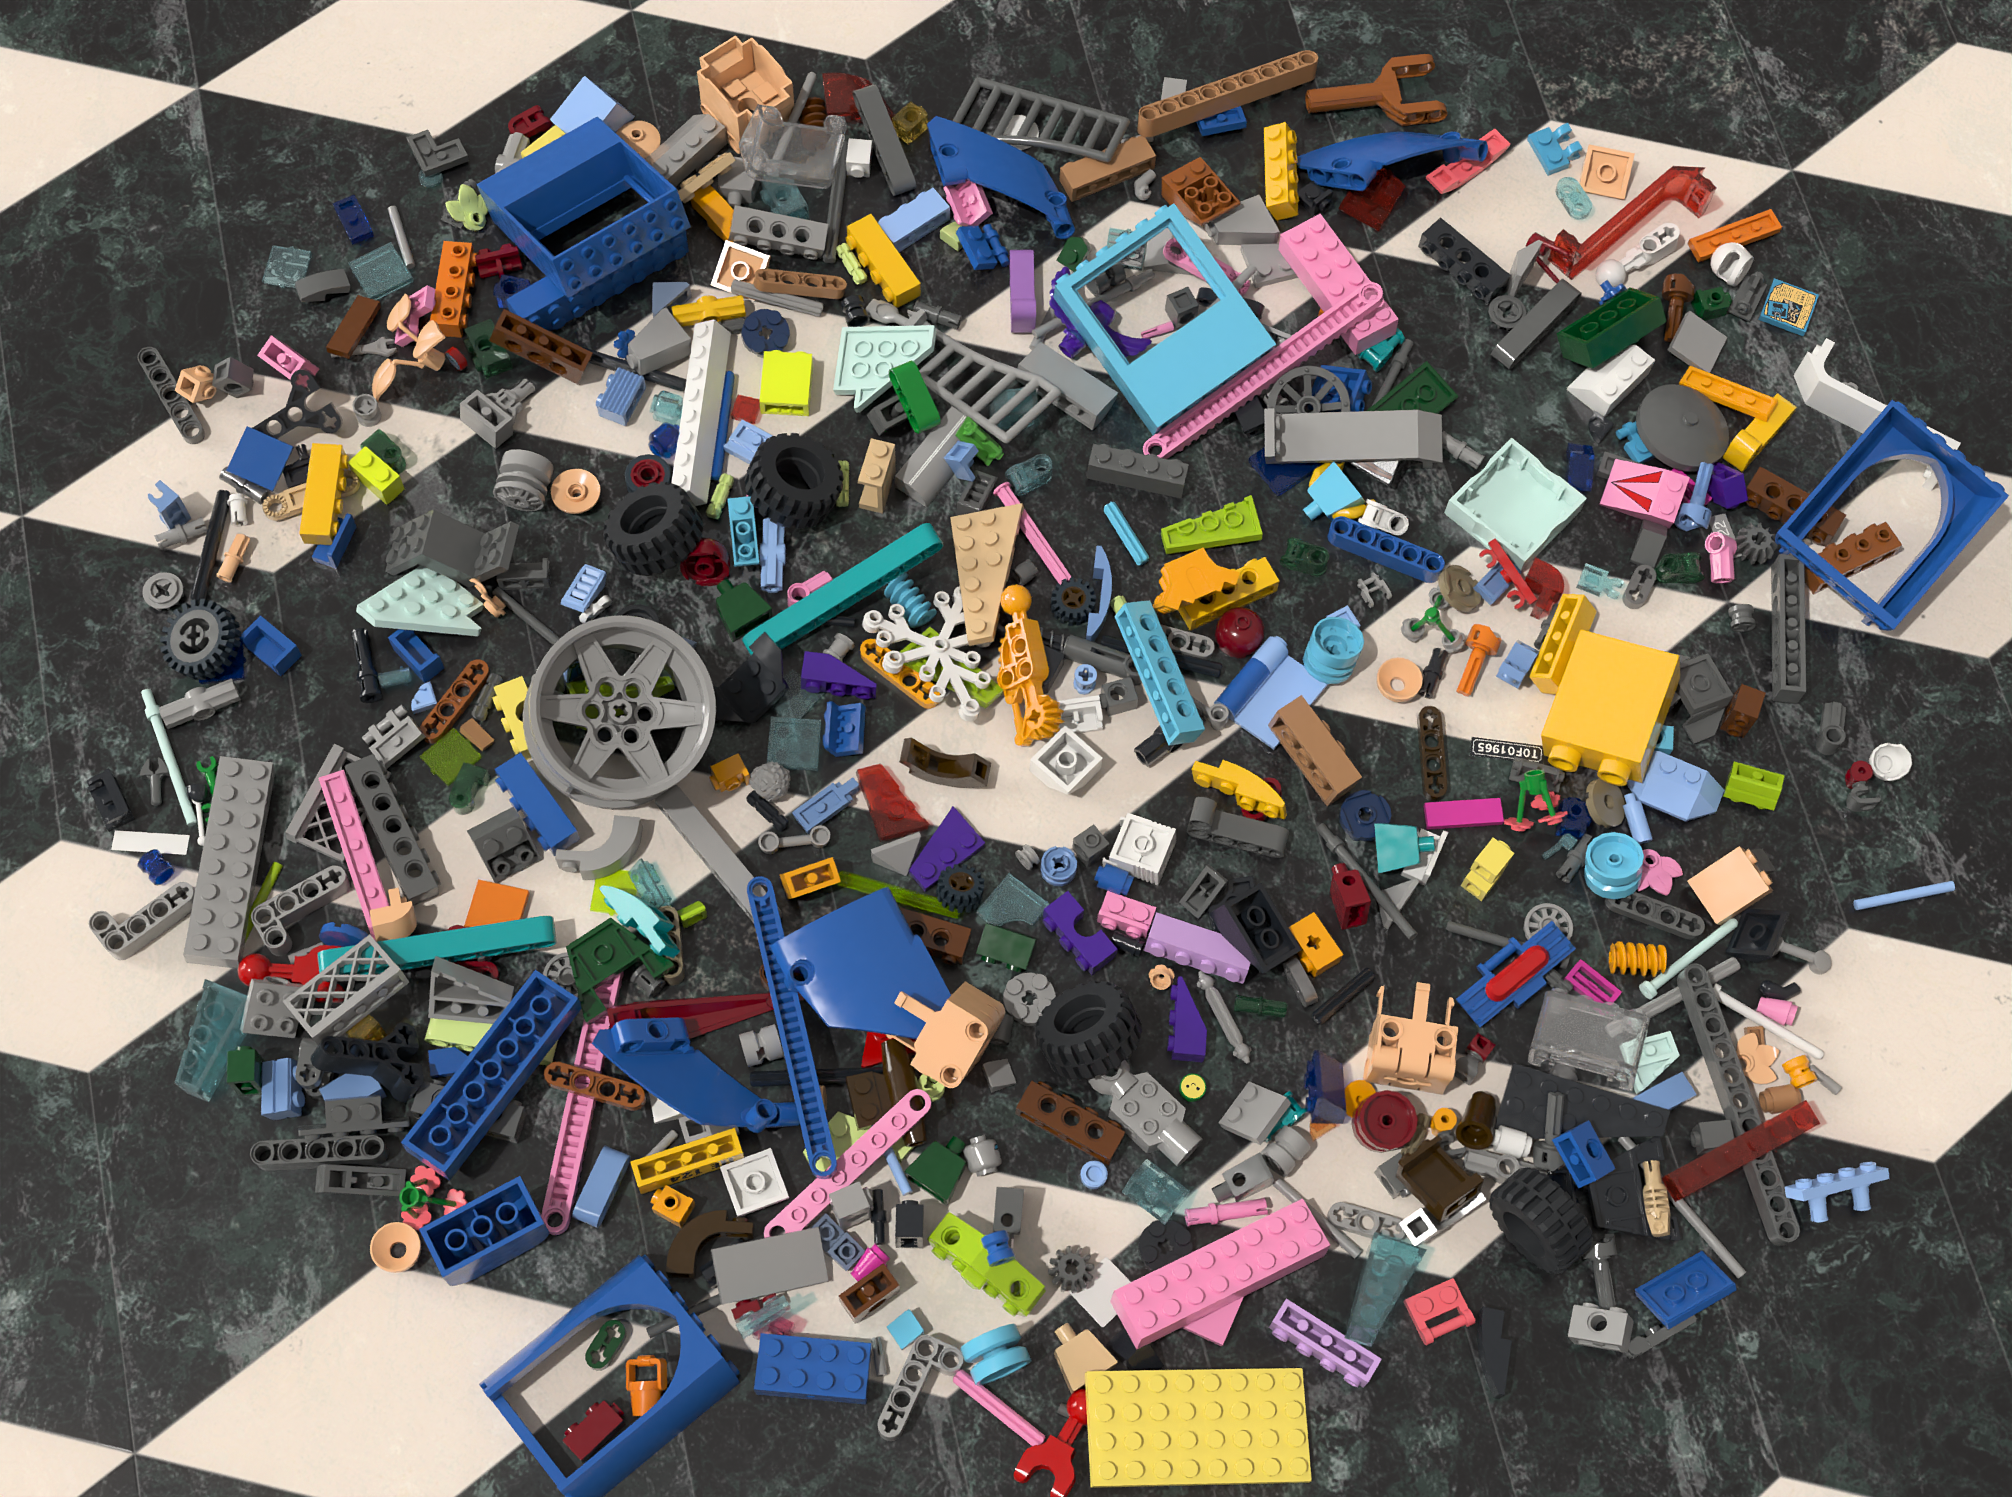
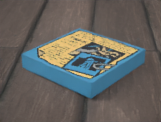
M1774 278L1758 320L1804 336L1819 295Z

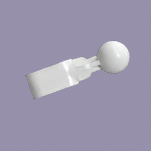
M1664 223L1642 237L1639 244L1626 252V257L1620 261L1613 259L1603 261L1596 269L1595 277L1597 283L1601 285L1608 280L1613 287H1616L1619 284H1623L1626 273L1631 269L1652 265L1673 252L1677 247L1680 234L1678 226L1673 223Z

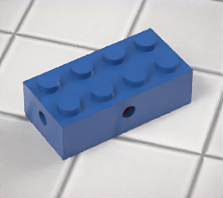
M761 1333L754 1391L757 1395L866 1404L872 1353L871 1343Z

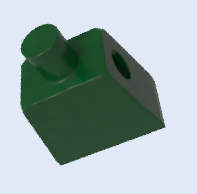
M725 579L717 585V589L721 593V596L716 599L717 610L732 642L745 636L748 632L773 617L770 605L746 582L734 587L729 579Z
M955 1136L950 1139L946 1147L934 1141L905 1170L906 1178L947 1206L966 1167V1161L959 1157L966 1144Z

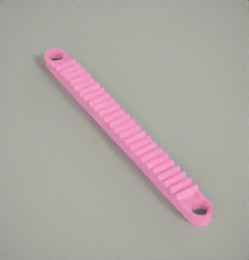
M1367 282L1271 352L1149 438L1143 446L1144 455H1148L1150 448L1156 445L1162 447V452L1157 456L1163 459H1168L1178 451L1181 452L1185 446H1189L1201 434L1204 435L1208 429H1213L1216 423H1221L1225 417L1228 418L1232 412H1236L1248 400L1252 401L1255 395H1260L1264 389L1267 390L1282 375L1294 367H1299L1301 362L1308 360L1309 356H1314L1318 350H1322L1326 344H1331L1334 338L1338 339L1341 333H1346L1348 328H1353L1357 322H1361L1366 315L1378 308L1383 301L1381 286L1374 282ZM1368 291H1375L1378 294L1377 298L1371 301L1366 300L1364 295Z
M624 971L594 990L606 1009L617 1006ZM608 1013L590 1025H587L585 1020L583 1021L574 1063L575 1067L602 1074L606 1056L591 1043L600 1029H610ZM580 1076L575 1081V1086L578 1089H585L590 1084V1079L586 1076ZM569 1092L541 1214L549 1234L552 1235L564 1233L570 1224L596 1100ZM554 1213L561 1214L563 1217L562 1224L558 1227H550L548 1225V1218Z

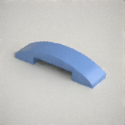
M1096 546L1093 571L1094 579H1103L1099 614L1089 613L1086 639L1093 642L1099 636L1107 619L1112 591L1110 565L1102 546Z

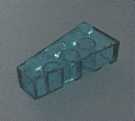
M205 979L202 987L204 992L202 999L197 1004L196 1011L198 1013L194 1026H191L188 1036L190 1040L187 1049L183 1052L175 1084L184 1092L209 1102L227 1070V1051H233L240 1047L247 1034L242 1033L240 1030L247 995Z
M1374 1232L1366 1251L1345 1339L1369 1347L1373 1345L1389 1315L1417 1271L1427 1249Z

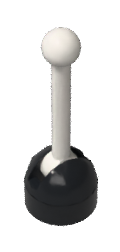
M192 784L186 787V795L191 803L196 804L200 836L197 842L199 845L204 846L205 833L201 803L207 799L208 790L206 784Z

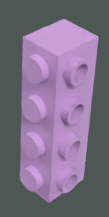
M1156 912L1144 951L1156 957H1164L1176 961L1180 965H1188L1200 969L1204 973H1212L1224 977L1231 982L1244 983L1250 962L1220 933Z
M1288 1299L1284 1301L1269 1326L1276 1338L1283 1342L1289 1340L1297 1345L1296 1350L1307 1357L1312 1355L1319 1359V1364L1330 1372L1338 1371L1344 1375L1343 1379L1354 1387L1360 1385L1364 1388L1382 1360Z

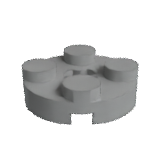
M1022 973L1007 982L1003 994V1006L1007 1015L1012 1016L1019 1024L1034 1026L1037 1024L1039 1016H1042V1010L1045 1006L1051 1004V1000L1056 995L1052 984L1044 975ZM1027 993L1036 996L1037 999L1033 1000V1005H1027V1001L1025 1003L1022 1001V998Z

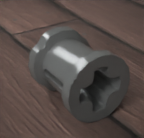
M644 964L634 972L630 979L633 984L637 983L647 992L646 996L649 999L656 996L666 983L663 978L655 981Z

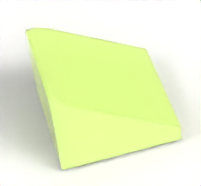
M953 222L940 230V239L959 251L963 246L956 235V231L962 226Z

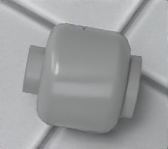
M985 1135L970 1139L971 1144L963 1150L968 1170L971 1173H976L977 1177L998 1171L997 1167L1002 1163L997 1142L993 1139L986 1140Z

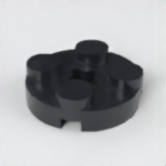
M1167 1219L1155 1220L1143 1230L1138 1242L1139 1256L1146 1268L1151 1272L1192 1253L1193 1250L1189 1231L1178 1222ZM1165 1240L1169 1241L1173 1251H1167L1166 1254H1162L1158 1243H1163Z

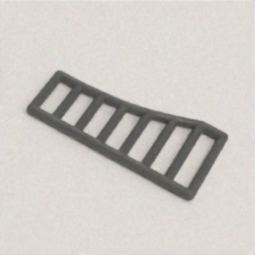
M981 77L975 78L952 120L961 124L980 88L990 89L992 92L973 126V129L981 131L1001 93L1008 94L1013 97L993 135L990 136L1009 145L1048 148L1085 156L1106 163L1111 161L1130 124V120L1127 117ZM1021 100L1033 101L1034 103L1017 135H1003ZM1043 104L1055 107L1040 137H1028L1027 134ZM1064 110L1076 113L1062 141L1049 139ZM1085 116L1097 119L1084 146L1071 144ZM1106 122L1118 125L1105 152L1093 149Z

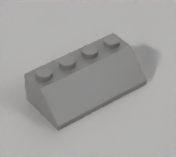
M709 114L693 115L645 160L676 188L695 168L697 172L706 161H709L728 143L726 128Z

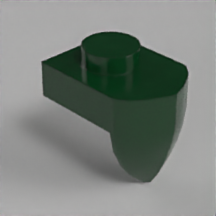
M1071 237L1067 240L1056 261L1068 267L1071 271L1076 272V267L1085 261L1091 252V246L1087 239L1083 237Z

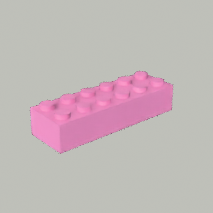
M1321 214L1280 234L1278 250L1323 312L1329 310L1363 284L1371 282ZM1368 291L1365 293L1364 298L1371 301L1376 299L1378 294L1375 291ZM1383 299L1382 304L1366 315L1361 322H1357L1353 328H1348L1346 333H1341L1340 335L1353 353L1357 355L1396 334L1399 319Z

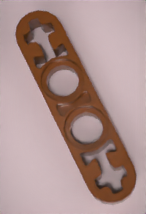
M480 659L471 661L422 722L420 729L426 736L424 738L426 742L431 744L440 742L487 683L490 670L485 661ZM482 668L483 674L475 676L473 670L479 671ZM466 686L470 688V692L465 697H459L456 695L458 688ZM445 706H453L455 708L451 716L445 717L441 714ZM436 727L438 732L429 735L427 729H434Z
M562 1062L550 1063L544 1071L546 1082L555 1089L631 1111L641 1109L646 1102L644 1090L641 1086ZM560 1069L563 1076L570 1077V1085L568 1086L567 1080L561 1077L554 1081L552 1075H550L551 1072L556 1073ZM580 1076H586L590 1079V1084L585 1089H578L575 1086V1081ZM607 1083L615 1086L614 1094L609 1097H605L600 1093L601 1087ZM621 1087H624V1094L632 1095L636 1091L640 1098L630 1103L628 1097L621 1095V1100H617L620 1096Z

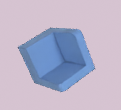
M957 441L944 459L958 479L973 482L975 476L970 467L974 463L973 457L978 453V449L974 444Z

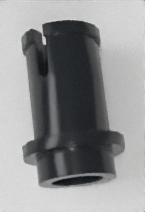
M1115 931L1111 939L1116 948L1131 953V957L1135 955L1140 957L1145 945L1141 938L1135 939L1119 933V931Z

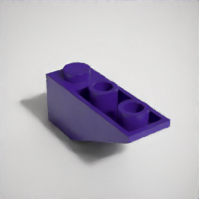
M805 651L801 673V689L810 693L827 692L835 696L851 695L859 699H876V683L830 654Z
M1178 976L1176 985L1171 986L1170 1000L1175 1001V1010H1170L1169 1026L1174 1027L1173 1035L1168 1036L1167 1051H1172L1171 1060L1203 1062L1206 1054L1207 1029L1183 977Z

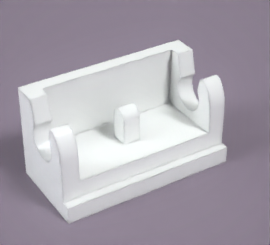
M1099 695L1057 701L1060 702L1059 709L1064 711L1061 715V719L1064 722L1059 724L1060 730L1067 726L1073 733L1077 734L1103 729V715Z

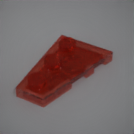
M881 763L857 769L856 776L880 841L929 828L930 824L925 818L922 819L915 810L914 804L911 800H907L899 790V785Z

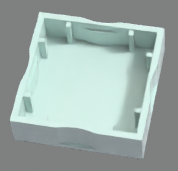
M1511 438L1489 460L1486 467L1472 477L1449 500L1444 513L1489 550L1491 549L1488 546V542L1496 538L1509 559L1523 571L1581 511L1587 498L1560 476L1545 468L1534 455Z

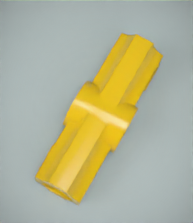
M708 295L699 298L695 303L672 306L673 317L681 327L709 320L719 322L721 320L746 317L742 295L720 299Z

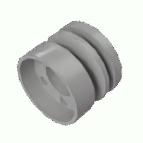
M521 449L506 451L502 457L499 468L500 474L494 486V497L504 505L517 510L537 511L542 509L548 492L547 486L551 481L554 470L553 464L547 458L531 451Z

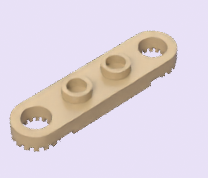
M344 471V477L352 479L353 483L352 486L350 485L349 488L347 487L345 491L341 492V499L355 494L360 487V481L353 471ZM306 483L284 490L282 493L268 496L262 504L266 517L270 520L278 521L301 513L303 511ZM272 504H282V508L278 512L269 511Z

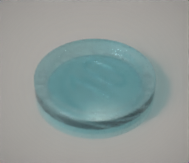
M422 170L419 172V181L424 187L434 188L442 182V172L426 178Z

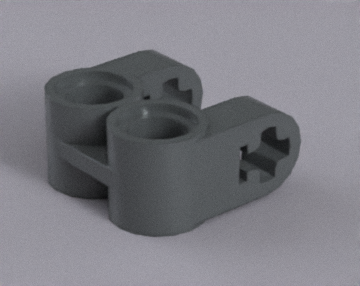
M303 1037L299 1048L295 1078L312 1099L321 1100L323 1099L319 1089L315 1092L314 1088L320 1084L324 1086L333 1081L334 1072L321 1071L312 1065L311 1055L318 1045L313 1038Z

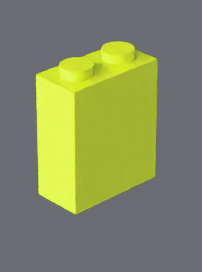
M780 350L764 351L759 401L761 414L809 416L813 374L812 354L802 351L795 353L782 352Z

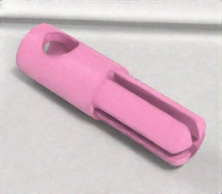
M1170 321L1141 332V337L1148 339L1173 331V323Z

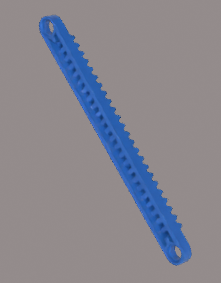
M762 876L755 877L747 885V894L809 1165L816 1178L829 1179L837 1171V1160L798 993L788 990L785 986V975L770 949L772 944L784 938L776 898L771 881ZM758 885H764L768 889L767 893L762 897L753 894L754 888ZM821 1158L829 1159L831 1161L830 1169L823 1172L819 1171L816 1168L817 1161Z

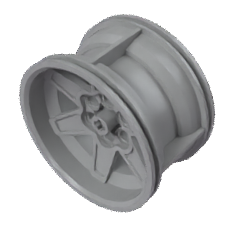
M608 616L594 619L566 633L550 648L541 661L530 683L524 702L523 731L526 745L540 773L552 786L567 797L585 805L605 809H623L642 805L656 799L690 773L702 758L709 745L715 725L716 700L710 675L700 656L687 641L673 630L652 620L635 616ZM625 649L638 652L641 655L627 672L620 676L603 650ZM578 660L589 693L553 695L560 677ZM663 668L675 682L682 701L652 696L651 693ZM604 684L609 685L613 691L612 696H602L599 692V687ZM626 687H636L639 692L638 697L629 698L625 693ZM588 706L597 708L599 712L598 718H588L585 714V709ZM613 708L621 709L625 716L621 715L617 718L615 716L616 711ZM647 709L651 714L650 720H640L637 714L638 710ZM552 721L586 727V736L574 761L560 745L555 735ZM683 727L682 735L675 751L663 764L650 731ZM601 729L608 730L611 734V740L608 742L600 741L597 736L598 731ZM625 731H634L637 735V741L635 743L626 742L624 739ZM615 749H620L640 776L630 779H611L598 776L595 773Z

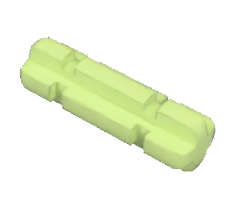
M848 244L838 245L837 254L843 259L842 262L850 275L853 276L854 282L857 285L865 283L867 275L861 269V265L853 252H850L851 249Z
M839 460L844 480L843 489L836 501V506L846 507L849 504L848 461Z
M726 473L721 475L720 483L716 486L711 499L712 503L709 504L706 511L707 516L713 519L720 517L721 508L724 507L730 493L729 489L732 488L734 483L733 476Z

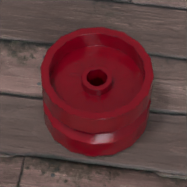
M1385 1090L1376 1092L1359 1102L1353 1112L1351 1125L1354 1136L1363 1147L1373 1152L1384 1153L1400 1148L1409 1142L1416 1132L1418 1119L1415 1108L1407 1097L1399 1092Z

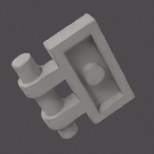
M403 705L387 712V717L377 725L373 724L368 728L369 731L362 736V739L368 745L373 740L377 741L369 749L378 761H383L386 769L426 737L413 718L407 716L401 720V717L408 713ZM393 725L394 728L384 735L383 732Z

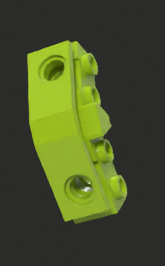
M948 1212L927 1238L933 1247L931 1252L942 1261L946 1258L950 1260L952 1267L961 1273L960 1275L972 1289L980 1290L982 1288L993 1299L998 1297L1004 1303L1003 1309L1012 1316L1020 1315L1027 1317L1046 1292L1045 1286L1015 1259L1002 1265L990 1267L987 1261V1249L983 1248L981 1238L985 1235ZM1014 1283V1290L1011 1293V1286Z

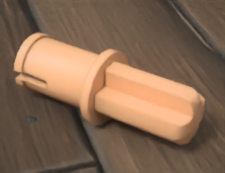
M237 534L229 551L225 552L224 562L217 573L219 579L229 583L232 582L238 565L243 563L242 557L250 543V538L246 535Z

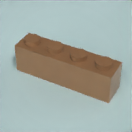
M1131 137L1119 144L1110 162L1106 163L1084 157L1078 161L1066 163L1063 167H1060L1059 181L1071 202L1141 175L1149 169L1153 170L1155 168L1156 155L1145 137Z

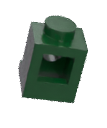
M1722 286L1704 291L1701 289L1696 290L1694 299L1691 301L1695 314L1704 321L1725 316L1732 303L1729 292L1724 293Z

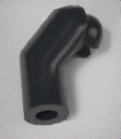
M1765 980L1760 985V990L1766 998L1787 1001L1801 993L1799 986L1795 982L1781 987L1770 980Z

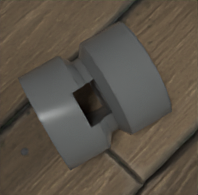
M1119 261L1087 283L1086 287L1094 296L1101 295L1109 290L1110 286L1114 287L1126 279L1123 265Z

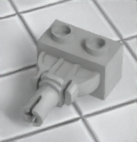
M523 379L512 390L501 389L497 393L486 395L476 390L460 403V420L496 449L513 435L516 415L523 408L520 402L533 393L535 388L531 382L528 383L527 379Z

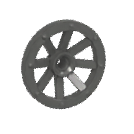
M1317 366L1298 367L1282 375L1272 387L1267 403V409L1274 408L1275 414L1307 413L1304 408L1308 405L1313 407V411L1310 413L1332 410L1350 412L1349 395L1342 381L1332 372ZM1304 376V397H1301L1288 383ZM1311 376H1317L1327 381L1315 397L1312 396ZM1334 386L1341 402L1320 404V401ZM1283 389L1297 405H1276L1281 390Z

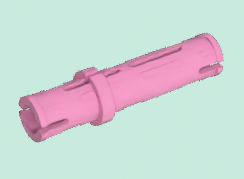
M1263 1197L1261 1199L1220 1205L1208 1203L1206 1207L1187 1208L1184 1213L1187 1214L1185 1216L1187 1226L1203 1223L1216 1225L1218 1221L1267 1215L1268 1211L1265 1209L1267 1208V1203Z

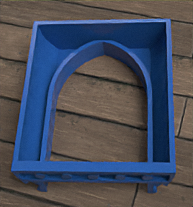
M1891 400L1775 535V543L1781 545L1780 554L1788 555L1791 553L1862 612L1865 617L1861 622L1869 626L1871 623H1875L1880 630L1886 631L1894 630L2009 497L2004 492L2005 488L1995 481L1992 482L1985 476V472L1980 467L1971 465L1965 460L1966 456L1956 449L1953 450L1946 444V440L1941 435L1932 433L1923 420L1917 417L1914 418L1907 412L1908 409L1902 403ZM1906 459L1923 462L1931 466L1940 488L1941 511L1938 524L1926 546L1876 603L1806 545L1802 539L1862 471L1878 463L1890 460Z
M645 1254L642 1257L640 1255L635 1257L479 1383L486 1396L494 1403L565 1497H604L740 1383L736 1377L740 1373L731 1360L726 1362L720 1353L723 1351L720 1348V1344L712 1334L706 1337L703 1333L706 1330L703 1327V1323L694 1312L691 1315L686 1312L689 1308L684 1299L677 1291L673 1294L669 1291L672 1288L669 1281L660 1270L656 1273L653 1271L655 1266ZM645 1309L660 1312L677 1320L681 1340L680 1357L675 1375L663 1396L643 1416L566 1478L502 1394L580 1330L600 1317L622 1310Z

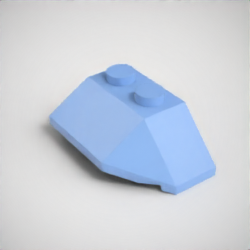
M1660 751L1653 752L1642 783L1629 779L1627 782L1637 801H1641L1645 805L1683 821L1715 814L1724 793V789L1708 771Z

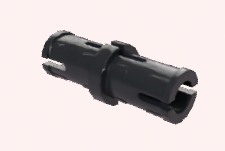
M1441 648L1433 649L1429 664L1423 670L1424 678L1418 694L1423 696L1426 689H1428L1425 698H1433L1437 682L1443 676L1442 669L1448 657V652L1443 650L1438 658Z

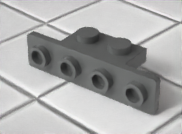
M380 1095L325 1099L326 1123L298 1126L299 1136H305V1139L321 1138V1134L332 1133L333 1137L348 1136L350 1131H360V1134L377 1133V1129L388 1128V1132H400L404 1130V1127L410 1126V1120L408 1116L382 1119Z

